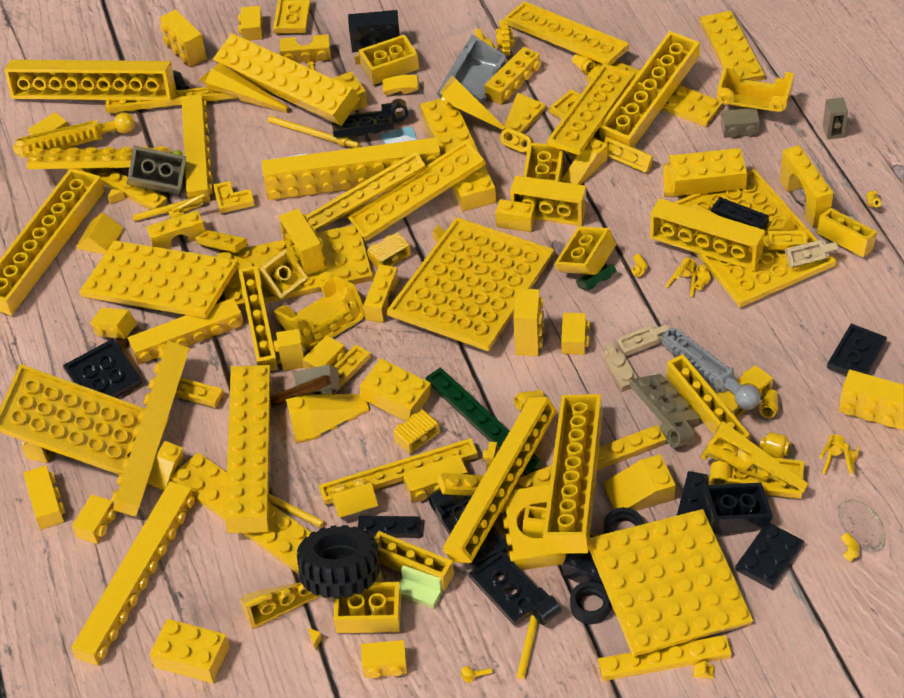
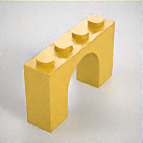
M800 145L784 149L782 152L779 181L787 192L804 188L806 196L804 217L812 228L818 227L820 215L832 207L833 191Z
M549 485L512 490L501 512H505L506 516L502 517L504 529H508L509 534H506L507 546L512 548V551H509V558L521 571L562 565L565 560V553L546 554L543 538L528 537L518 528L524 519L526 505L547 507Z

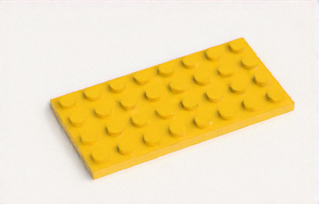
M354 225L316 233V237H320L324 245L322 251L326 257V260H324L325 268L307 275L308 279L281 299L262 286L258 268L287 248L283 240L245 247L237 253H232L231 251L217 253V257L238 260V269L257 266L264 304L322 292L323 282L333 275L353 284L373 281L362 236ZM237 269L224 289L226 300L234 298L238 308L242 309L246 308Z
M113 241L79 293L81 297L207 318L238 269L239 262L235 259Z
M19 364L0 407V433L120 475V473L124 474L125 472L122 465L125 456L130 457L131 452L127 450L130 441H135L136 436H133L136 424H141V420H138V417L143 407Z

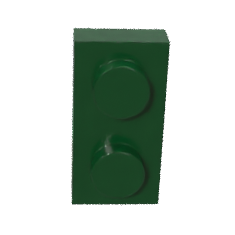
M605 263L598 274H586L577 279V286L587 290L597 286L598 282L611 278V275L617 272L613 264Z

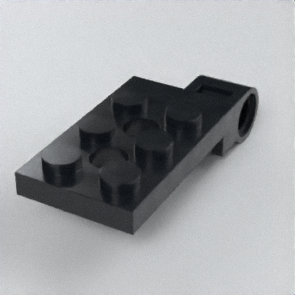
M395 99L391 103L381 104V111L349 115L342 126L332 122L333 136L343 138L349 135L361 136L364 133L372 132L376 134L381 131L393 130V122L403 121L408 117L407 104L403 99ZM397 108H403L401 112L395 111Z
M441 489L427 495L432 510L450 535L471 497L455 504L453 495L442 494ZM494 525L484 540L486 543L480 547L472 563H468L472 570L500 551L504 553L509 552V547Z
M500 551L469 572V578L514 626L530 615H533L541 625H545L561 614V608L557 601L548 595L542 587L538 589L515 563L510 561V558L503 551ZM495 575L504 576V578L499 581L493 579ZM510 588L517 590L515 594L506 593Z

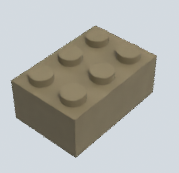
M134 146L126 185L179 195L187 156Z

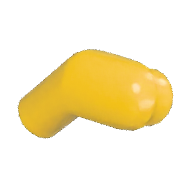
M876 190L869 191L866 194L867 206L870 208L881 205V200L877 196L878 192Z
M703 264L698 265L696 268L698 280L694 283V287L697 290H701L711 280L709 271Z
M846 532L841 536V540L847 546V551L843 553V556L851 562L859 556L860 545L849 532Z

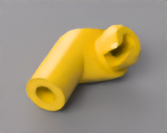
M638 253L633 257L636 263L635 268L632 267L631 269L636 277L643 276L648 268L644 258Z

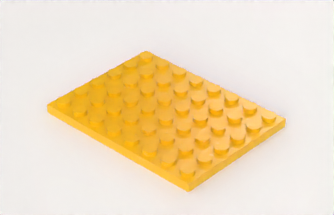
M755 169L747 171L746 189L692 194L674 202L688 207L693 203H697L711 211L717 199L722 197L769 215V221L763 229L765 230L763 253L755 271L695 253L739 308L836 265V260L829 253V257L789 268L784 250H769L767 229L776 217L790 216L795 224L793 231H806L807 243L818 240Z
M456 217L387 309V315L489 351L514 315L516 289H532L553 258L554 249Z

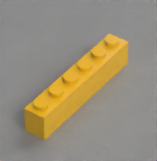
M257 266L238 269L257 365H270V372L276 371L278 366Z
M234 298L215 304L207 318L186 315L127 338L131 351L139 365L158 358L161 347L165 348L167 341L187 347L244 325L240 309Z
M684 354L666 362L667 379L699 415L712 434L721 422L724 421L750 440L749 432Z

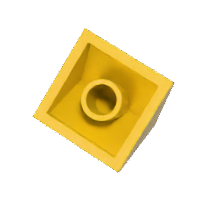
M103 212L89 223L76 247L80 250L105 254L112 242L118 241L124 228Z
M288 247L258 268L262 286L279 299L308 279Z

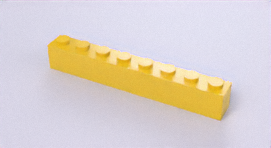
M202 94L181 96L184 155L187 156L185 162L188 199L204 193L203 203L211 202L210 194H213L212 183L209 184V182H212V174L209 171L211 169V161L208 159L211 155L210 148L207 147L210 145L209 136L206 135L209 134L208 123L205 124V122H208V115L205 112L207 110L206 100L203 101Z

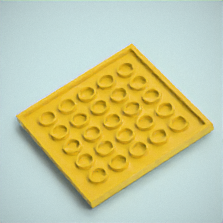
M703 509L589 538V551L633 657L752 624L751 614Z

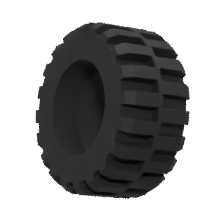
M334 525L330 526V528H320L319 531H313L308 537H305L297 549L298 571L301 584L309 592L311 591L316 596L321 595L323 598L334 597V599H340V597L346 596L348 598L352 597L353 594H360L364 589H369L380 572L378 545L375 539L364 529L360 530L355 526L348 527V525L336 527Z

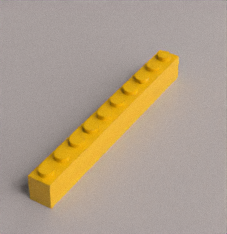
M167 341L165 348L161 347L158 358L162 360L161 363L156 362L153 373L157 375L156 378L151 377L148 388L152 390L151 393H146L143 404H146V408H141L138 420H141V424H136L133 436H136L135 441H130L127 451L131 452L130 457L125 456L122 465L125 472L119 475L117 485H120L119 490H114L111 501L115 503L112 510L135 517L137 515L186 362L189 347Z
M548 397L528 399L442 547L453 563H472L557 412Z
M171 481L168 483L73 643L71 649L76 659L98 666L101 660L107 656L109 646L116 640L118 631L122 624L126 623L130 610L137 604L138 596L146 588L151 574L156 571L160 558L166 554L167 546L170 541L174 540L178 527L184 523L189 508L191 509L194 505L195 497L190 487Z

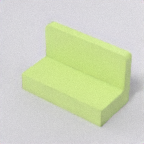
M403 566L401 568L402 579L400 581L402 598L434 609L443 593L441 579Z

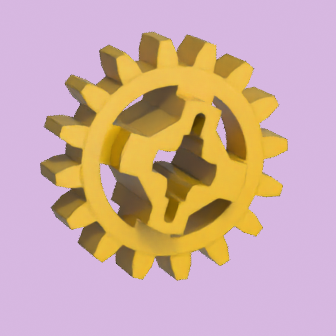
M507 19L499 20V29H496L497 49L501 48L503 54L510 56V47H514L512 27L508 28Z

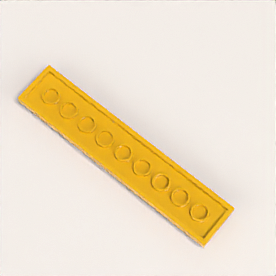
M197 452L171 476V482L190 487L196 501L225 521L227 472ZM269 503L268 532L242 534L299 574L297 549L302 540L312 532Z

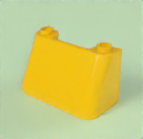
M725 63L717 88L718 101L724 104L776 112L786 109L792 95L794 73L785 72L782 79L776 77L775 84L741 79L742 72L736 73L733 69L734 64Z
M333 275L322 284L321 289L324 297L295 314L290 307L285 305L273 310V314L286 331L299 329L302 347L312 350L326 335L333 338L361 321L365 316L363 303L355 284Z

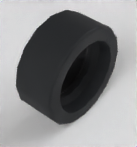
M616 508L605 517L604 534L613 532L611 527L617 521H629L638 526L644 524L643 519L637 511L631 508Z
M588 581L582 582L572 590L570 609L575 619L581 623L596 624L603 621L609 615L611 602L603 585ZM591 594L600 597L603 605L597 610L587 611L578 606V600L584 595Z

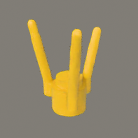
M203 193L178 207L172 208V210L168 211L170 219L184 215L185 212L202 206L204 203L187 207L205 197V194Z
M689 257L684 258L665 287L668 288L675 278L679 279L681 276L689 277L691 275L690 297L692 298L694 296V283L697 275L695 260Z
M829 435V439L819 455L820 458H823L826 452L829 451L822 474H826L832 455H840L843 451L847 468L852 470L849 444L845 443V438L841 435Z

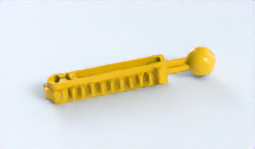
M120 113L116 115L113 121L101 124L97 120H92L17 138L15 140L16 144H13V149L20 158H26L29 156L30 150L35 148H42L43 150H50L52 148L62 149L102 139L103 133L112 131L128 134L135 127V120L131 114Z

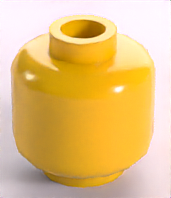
M769 432L766 437L761 438L760 448L773 458L784 459V457L789 456L791 441L788 440L786 435Z

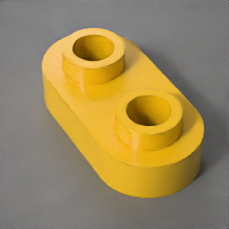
M505 129L500 135L503 145L519 152L527 153L528 144L534 143L530 136L514 129ZM510 135L513 136L511 141L509 140Z

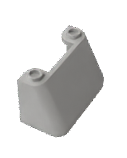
M471 35L439 88L437 95L443 96L440 91L453 75L483 104L487 97L484 95L486 93L484 84L506 64L503 62L506 55L476 36Z

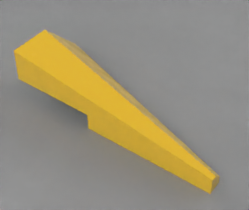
M221 63L211 68L205 83L209 90L239 97L240 101L287 113L289 110L287 105Z
M724 421L717 427L700 456L704 460L708 457L726 462L736 467L739 472L766 481L769 478L780 481V485L784 487L787 484L800 489L799 492L802 493L808 485L807 482Z

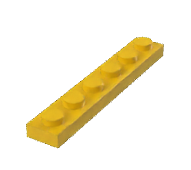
M726 635L685 642L634 657L631 652L598 658V666L602 681H609L696 665L703 661L712 662L729 659L732 653Z

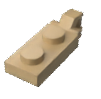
M818 240L787 248L784 251L789 268L825 259L829 257L828 252L838 249L837 242L826 244L825 240Z
M666 324L658 328L651 327L650 325L617 338L616 344L626 357L661 343L663 334L669 328Z
M612 343L604 345V352L606 354L604 356L605 365L621 391L631 388L628 385L630 380L638 377L624 354L620 350L616 352Z

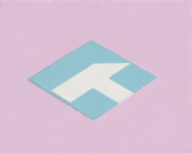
M412 126L381 134L384 144L418 140Z

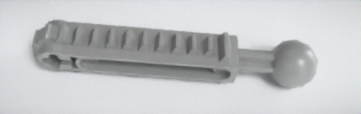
M670 328L666 330L662 339L663 347L670 351L671 354H675V357L684 354L699 374L704 377L705 381L708 380L710 385H714L716 391L721 390L725 393L729 390L735 395L737 405L745 410L753 409L759 404L760 393L757 388L748 384L742 386L735 381L733 367L729 368L723 362H719L718 358L715 359L714 355H710L709 351H705L698 343H694V340H690L689 336H685V333L680 332L679 329Z

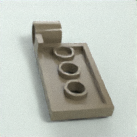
M656 374L630 380L628 385L662 422L660 430L666 436L668 444L673 448L692 444L695 434L690 425L698 424L700 417L662 374Z

